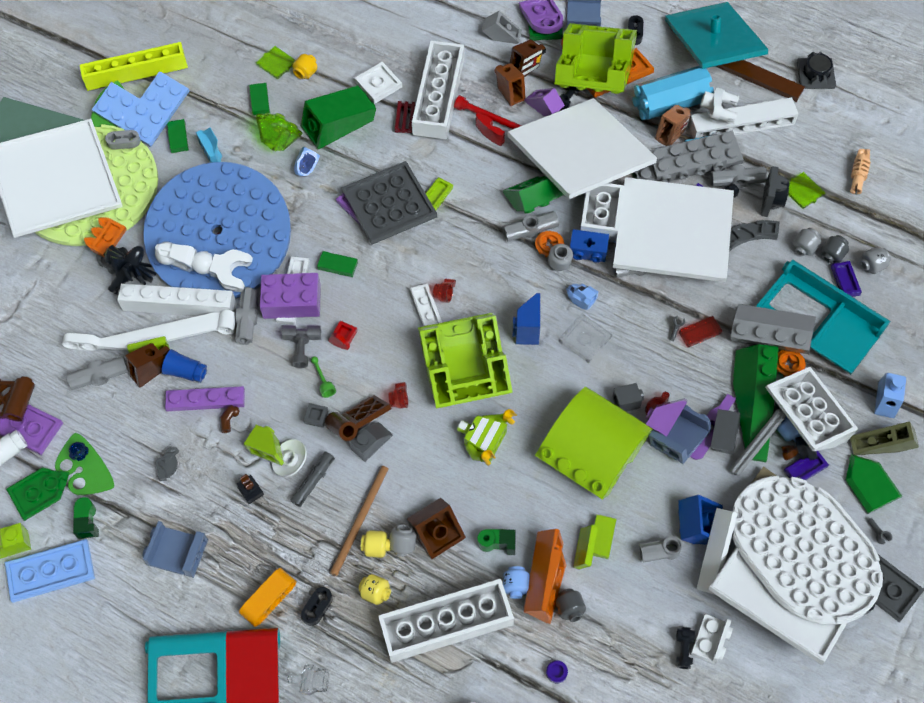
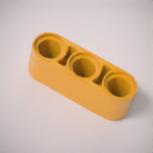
M278 568L243 604L239 614L254 627H257L292 591L297 581L282 568Z

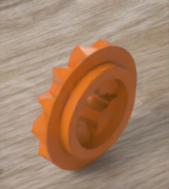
M554 231L542 232L535 240V249L538 250L539 254L547 257L551 250L549 246H546L547 240L550 244H553V247L556 244H564V239L559 233Z
M785 350L778 352L777 373L780 372L786 377L805 369V359L800 353ZM787 359L788 361H790L791 364H793L791 369L788 365H785Z

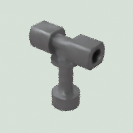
M282 325L283 340H294L297 344V355L293 356L294 367L306 368L308 366V357L305 356V344L309 343V340H321V325H307V329H296V325Z

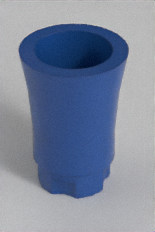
M173 349L169 350L162 365L163 375L175 376L199 383L205 378L207 372V365L184 356Z

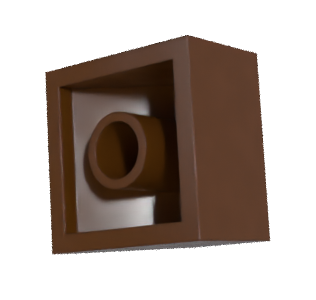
M442 498L437 499L407 518L409 525L417 534L418 541L431 559H434L466 538L451 506Z

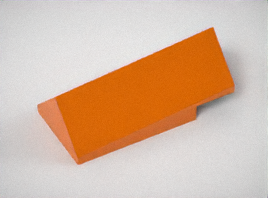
M559 529L537 532L529 589L524 606L525 613L548 624H551L556 606L555 601L558 597L566 569V562L562 552L564 543Z

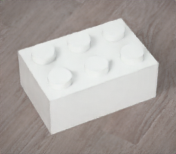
M607 183L586 192L581 223L582 231L609 234L608 242L616 243L624 185Z

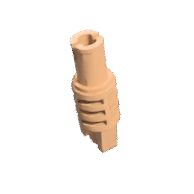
M859 149L855 157L851 173L853 181L850 192L852 194L856 193V189L857 194L862 193L863 183L868 177L871 163L870 149Z

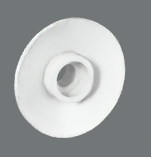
M296 439L288 440L280 445L284 460L282 466L272 462L274 472L281 477L294 475L305 463L307 456L306 447L301 441Z

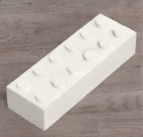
M430 41L412 119L413 135L440 139L448 138L464 63L463 44Z
M501 579L378 616L391 663L514 625V617Z

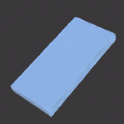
M87 539L5 562L10 601L12 603L95 579L89 541Z

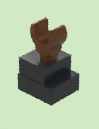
M802 436L795 438L797 446L785 445L781 447L784 460H790L797 456V454H800L801 460L809 458L810 461L818 459L817 451L813 452Z
M245 474L239 478L240 482L237 483V488L248 504L264 495L252 475L248 476Z

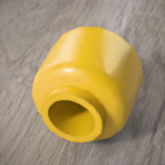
M301 54L292 64L293 73L299 79H309L318 68L315 57L310 54Z

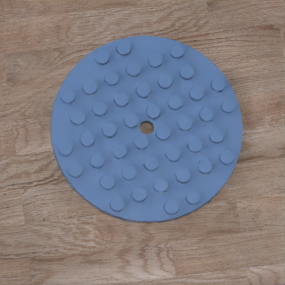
M231 162L201 164L176 175L155 196L148 209L144 223V246L147 257L159 277L170 287L226 290L221 286L219 280L212 277L210 273L199 274L195 270L187 272L173 265L159 263L155 257V246L157 244L171 242L177 245H187L196 249L197 252L207 251L213 256L214 254L222 255L233 249L248 253L253 257L252 264L248 267L238 266L234 268L232 276L241 279L245 287L256 290L261 286V275L273 274L280 267L288 251L291 238L290 214L283 196L277 187L258 171ZM220 226L222 228L220 234H213L212 230ZM233 291L235 298L241 296V292Z

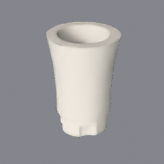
M17 430L0 438V467L21 452V449L28 446L22 434Z

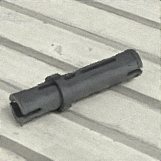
M324 451L316 465L311 467V472L290 499L294 505L302 506L318 481L326 475L325 472L335 460L333 455Z

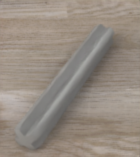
M778 409L733 464L730 471L734 475L739 476L771 437L786 418L784 412Z

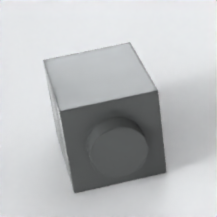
M637 383L614 388L612 395L615 405L626 412L641 408L642 401L644 400L643 391L638 388Z

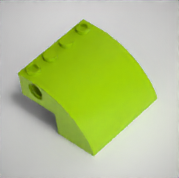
M570 23L563 34L562 55L556 63L555 84L562 88L574 86L579 90L591 88L597 92H602L603 90H609L614 94L624 92L631 70L637 30Z
M493 312L418 327L424 362L436 409L513 393L506 354L502 352L497 320Z
M584 387L558 417L535 456L603 500L609 496L627 464L633 462L653 428L647 426L644 422L588 387Z

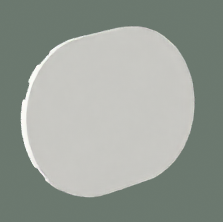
M779 476L759 479L748 485L740 493L732 508V512L737 513L732 538L743 559L770 594L783 607L803 619L828 625H838L854 621L871 609L878 599L883 583V573L879 564L880 558L867 536L829 493L820 487L816 488L808 484L806 480L796 477L784 478Z

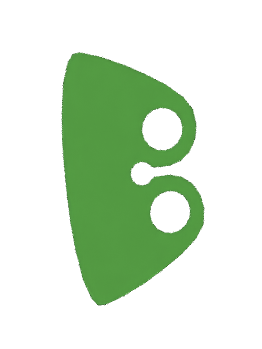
M74 433L57 457L55 462L56 471H63L60 468V464L66 459L71 460L73 466L65 472L72 474L76 471L77 467L83 468L81 473L73 475L68 482L70 491L76 495L95 494L113 489V478L101 457L83 436ZM83 478L86 482L85 486L79 490L73 487L74 480Z

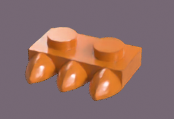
M102 217L98 218V221L103 228H91L92 234L96 238L87 237L84 238V241L91 251L105 257L103 254L111 245L116 247L127 231V228L110 218Z

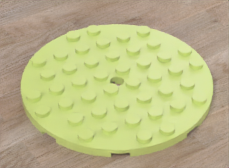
M101 124V127H95L123 207L34 233L57 244L87 246L84 238H96L92 234L91 228H103L99 224L98 218H110L126 226L127 230L132 228L146 214L157 193L158 170L149 148L140 142L135 148L110 149L105 140L106 135L113 131H124V129Z

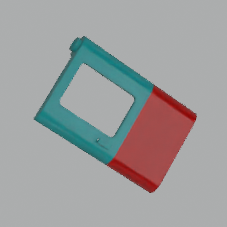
M279 628L150 636L149 641L145 642V652L148 654V703H279ZM205 653L217 654V695L215 697L158 700V659L160 657Z

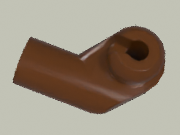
M227 406L220 416L222 433L231 432L230 420L232 416L237 417L240 412L237 406Z

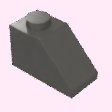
M379 422L365 426L357 432L353 440L349 441L351 450L366 462L393 434Z

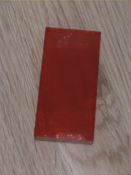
M714 316L679 330V334L688 348L722 333V329Z

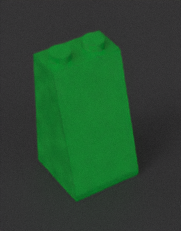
M357 85L306 100L300 126L316 148L321 149L374 121L376 107L367 97L366 93Z

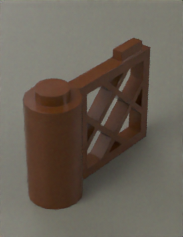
M21 376V378H17L15 381H1L0 379V406L4 404L2 412H0V419H9L17 422L23 421L35 387L31 378ZM10 387L9 392L3 396L2 392Z
M373 395L342 414L338 412L328 414L325 419V426L341 439L350 441L356 437L360 427L392 408L389 403Z

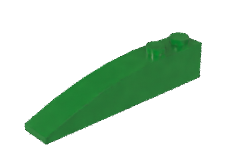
M537 176L503 190V194L516 211H521L525 214L535 211V207H545L550 204V201L564 195L547 176Z
M758 344L738 349L735 352L732 386L733 391H735L736 407L741 416L740 426L743 434L744 450L773 416L774 399L765 387L776 382L779 347ZM770 438L752 459L753 461L767 462Z

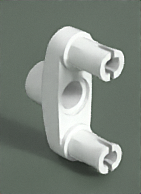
M717 87L714 94L705 91L700 106L708 109L710 118L722 119L734 124L737 112L724 109L721 104L724 102L736 107L739 95L725 92V89Z

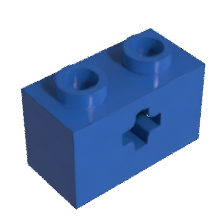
M573 229L570 244L573 258L576 260H591L597 263L605 262L609 234Z

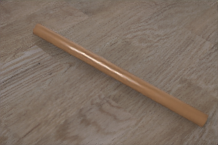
M381 466L330 571L331 575L338 576L389 470L387 467Z

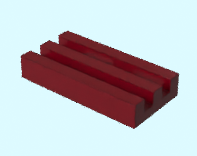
M398 101L395 132L412 133L415 102L409 104L408 101H405V103ZM404 108L402 128H399L401 109ZM409 108L411 109L409 129H406L407 112Z

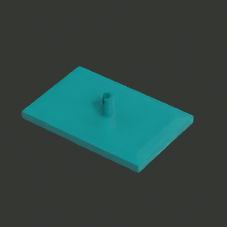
M728 2L665 15L667 24L702 69L768 54L767 46Z

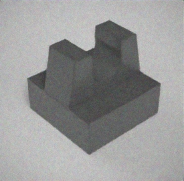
M309 403L303 420L304 424L323 428L329 411L328 407Z

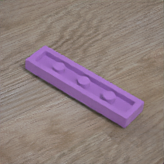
M244 386L166 391V411L227 408L230 405L239 408L245 405Z

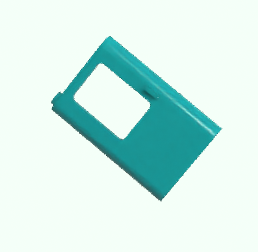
M795 260L787 261L782 268L783 274L755 307L776 310L770 306V302L786 284H790L828 308L830 313L817 330L813 332L810 349L851 375L891 321Z

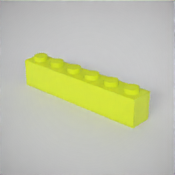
M181 42L80 64L81 76L87 91L107 87L111 82L117 80L120 83L155 76L159 71L168 73L188 68Z

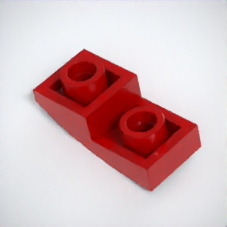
M477 112L476 127L490 141L502 146L505 141V131L493 126V119Z

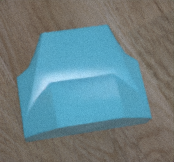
M209 127L205 131L200 130L196 132L198 141L210 163L221 162L222 154L217 147L218 140L212 129Z

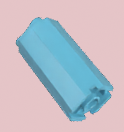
M696 66L636 84L634 86L635 97L632 98L633 105L638 108L641 120H649L662 116L675 105L688 108L701 104L705 91L714 94V88L709 85V82H712V77L707 68L702 69L700 66Z

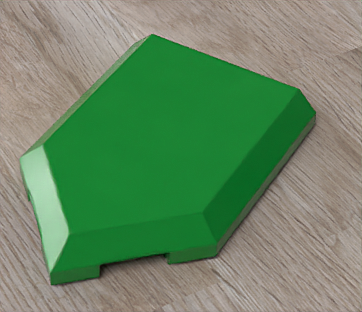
M853 454L850 455L845 481L867 514L902 497L879 462Z
M40 468L6 489L23 521L61 500L70 474L69 472Z

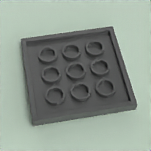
M407 161L341 187L343 195L371 245L437 218L436 210Z

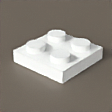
M383 62L355 77V83L374 104L402 88V82Z

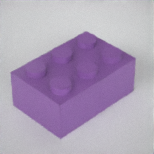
M318 273L261 275L260 310L264 319L320 317L321 283Z

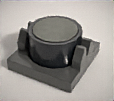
M812 52L807 58L797 59L800 85L805 86V89H835L836 80L832 58L822 52Z
M776 166L770 168L764 186L761 216L768 217L770 209L784 208L789 193L790 181L778 175L779 167Z

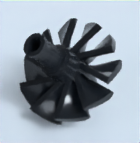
M111 245L103 254L105 256V263L112 264L116 273L115 279L108 288L112 293L115 290L114 294H119L121 284L133 281L132 277L146 285L144 280L152 283V276H156V272L146 268H152L151 264L141 262L144 256L142 246H136L128 252L124 247L116 248L114 245Z

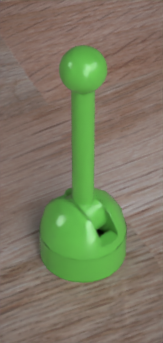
M313 356L311 362L315 365L322 381L319 387L320 393L323 398H329L336 393V388L332 382L325 380L318 364V358Z

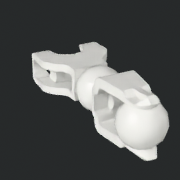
M162 242L155 246V257L159 263L173 265L187 272L195 270L199 274L210 273L212 277L219 280L224 289L235 292L244 291V282L232 276V271L238 266H250L253 261V257L250 254L233 249L222 255L214 254L213 256L207 251L197 252L191 246L177 245L171 242Z

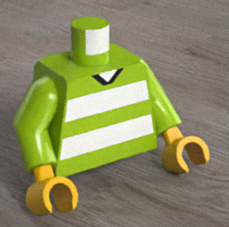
M512 409L506 410L503 414L476 416L472 424L463 420L460 422L457 431L465 434V449L472 460L485 462L489 466L492 459L496 458L495 453L507 433L506 423L508 422L511 425L515 423L511 417L517 416V414Z

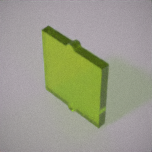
M274 46L269 52L264 53V56L256 62V65L276 79H279L284 73L289 72L295 59Z
M803 172L797 177L791 178L788 195L804 209L810 204L816 203L817 199L825 195V191Z

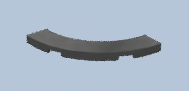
M759 220L754 223H742L732 227L729 252L748 241L759 239L777 240L780 221Z

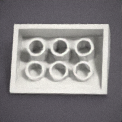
M811 367L765 387L813 452L834 448L843 444L858 430L857 426Z

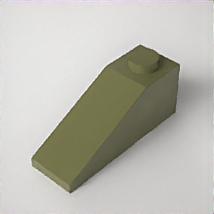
M910 421L856 434L850 438L854 455L896 453L919 448L916 432Z

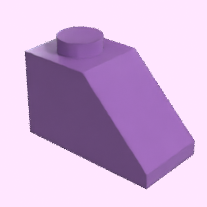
M555 88L535 90L524 99L529 106L542 116H549L559 112L565 106Z
M683 398L659 404L655 409L650 408L645 417L648 419L646 425L667 437L688 400Z

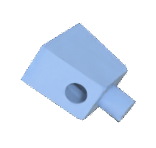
M886 373L879 380L874 414L895 418L904 401L905 376Z

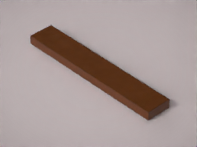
M745 60L716 66L786 98L792 97L795 102L798 101L805 89V86Z

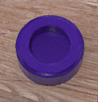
M559 660L550 662L546 669V676L549 681L555 684L565 681L568 675V668L565 663Z

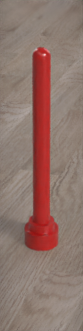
M461 95L457 97L454 103L455 109L460 111L467 109L476 114L478 112L482 115H487L493 121L511 129L522 126L470 104Z

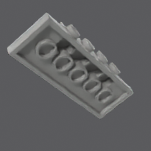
M729 131L650 150L657 157L656 163L635 171L634 174L636 179L669 183L673 180H682L689 176L703 175L706 172L719 171L723 168L743 164L744 159L734 132Z

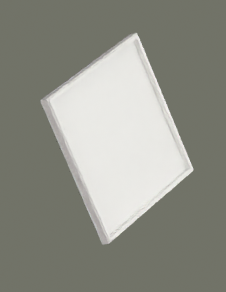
M594 98L508 131V137L568 199L631 174L657 161V157Z
M92 119L0 143V196L14 238L123 207Z
M625 177L613 268L726 282L734 190Z
M737 547L708 589L821 665L827 659L847 624L828 625L815 623L787 610L766 589L743 559Z

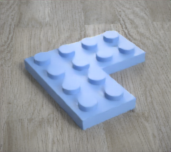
M159 71L140 99L111 82L92 108V111L119 128L137 131L140 140L151 147L190 90Z

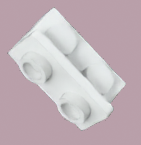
M705 614L691 655L712 664H716L718 659L722 660L726 652V647L723 646L725 639H730L733 630L730 627L731 620L727 619L725 622Z

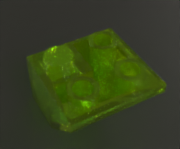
M280 113L256 115L261 142L273 151H284L303 133L297 129V125L288 122L285 116Z

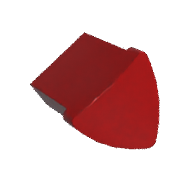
M340 321L328 341L334 346L348 350L351 341L357 333V327Z

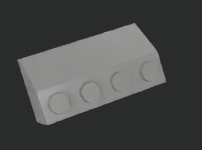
M738 304L732 327L731 341L751 345L779 347L778 349L809 355L816 316Z

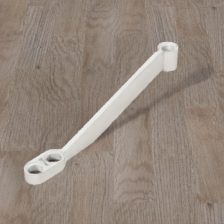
M223 310L220 313H208L105 338H98L90 334L66 333L63 336L62 345L68 349L128 350L127 345L163 336L169 342L212 331L230 335L234 333L236 313L230 310Z

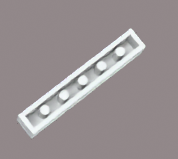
M792 97L781 98L774 101H764L757 104L728 108L727 110L737 112L734 124L722 119L710 118L708 112L696 113L690 117L689 129L693 139L733 131L734 135L795 125L798 111Z
M121 284L117 299L123 311L192 316L213 312L220 313L223 310L235 312L236 306L233 291Z

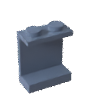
M568 0L567 27L570 23L601 26V0Z
M685 405L667 437L653 429L649 434L650 444L662 453L684 464L711 432L710 419L706 415L699 414L688 405Z
M158 521L156 527H153L151 530L149 545L143 550V560L148 566L194 578L208 542L205 533L197 531L195 535L166 528L161 521Z

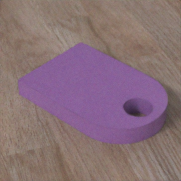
M526 0L519 2V9L534 31L542 34H551L562 28L563 15L553 0Z

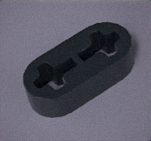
M638 15L631 16L628 21V29L637 30L635 45H639L643 39L644 21Z
M317 588L304 606L301 617L306 625L314 626L318 624L331 605L333 596L328 588ZM326 593L327 600H322L318 605L320 601L318 596ZM315 608H317V609L315 610V612H314L316 617H315V618H312V617H311V618L308 620L307 613H308V612H309V613H312L313 610H314Z

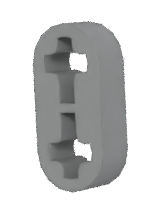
M135 130L113 131L105 137L110 149L135 148L141 142L139 134Z

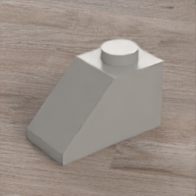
M500 11L486 17L482 29L493 41L513 44L519 43L522 32L516 24Z

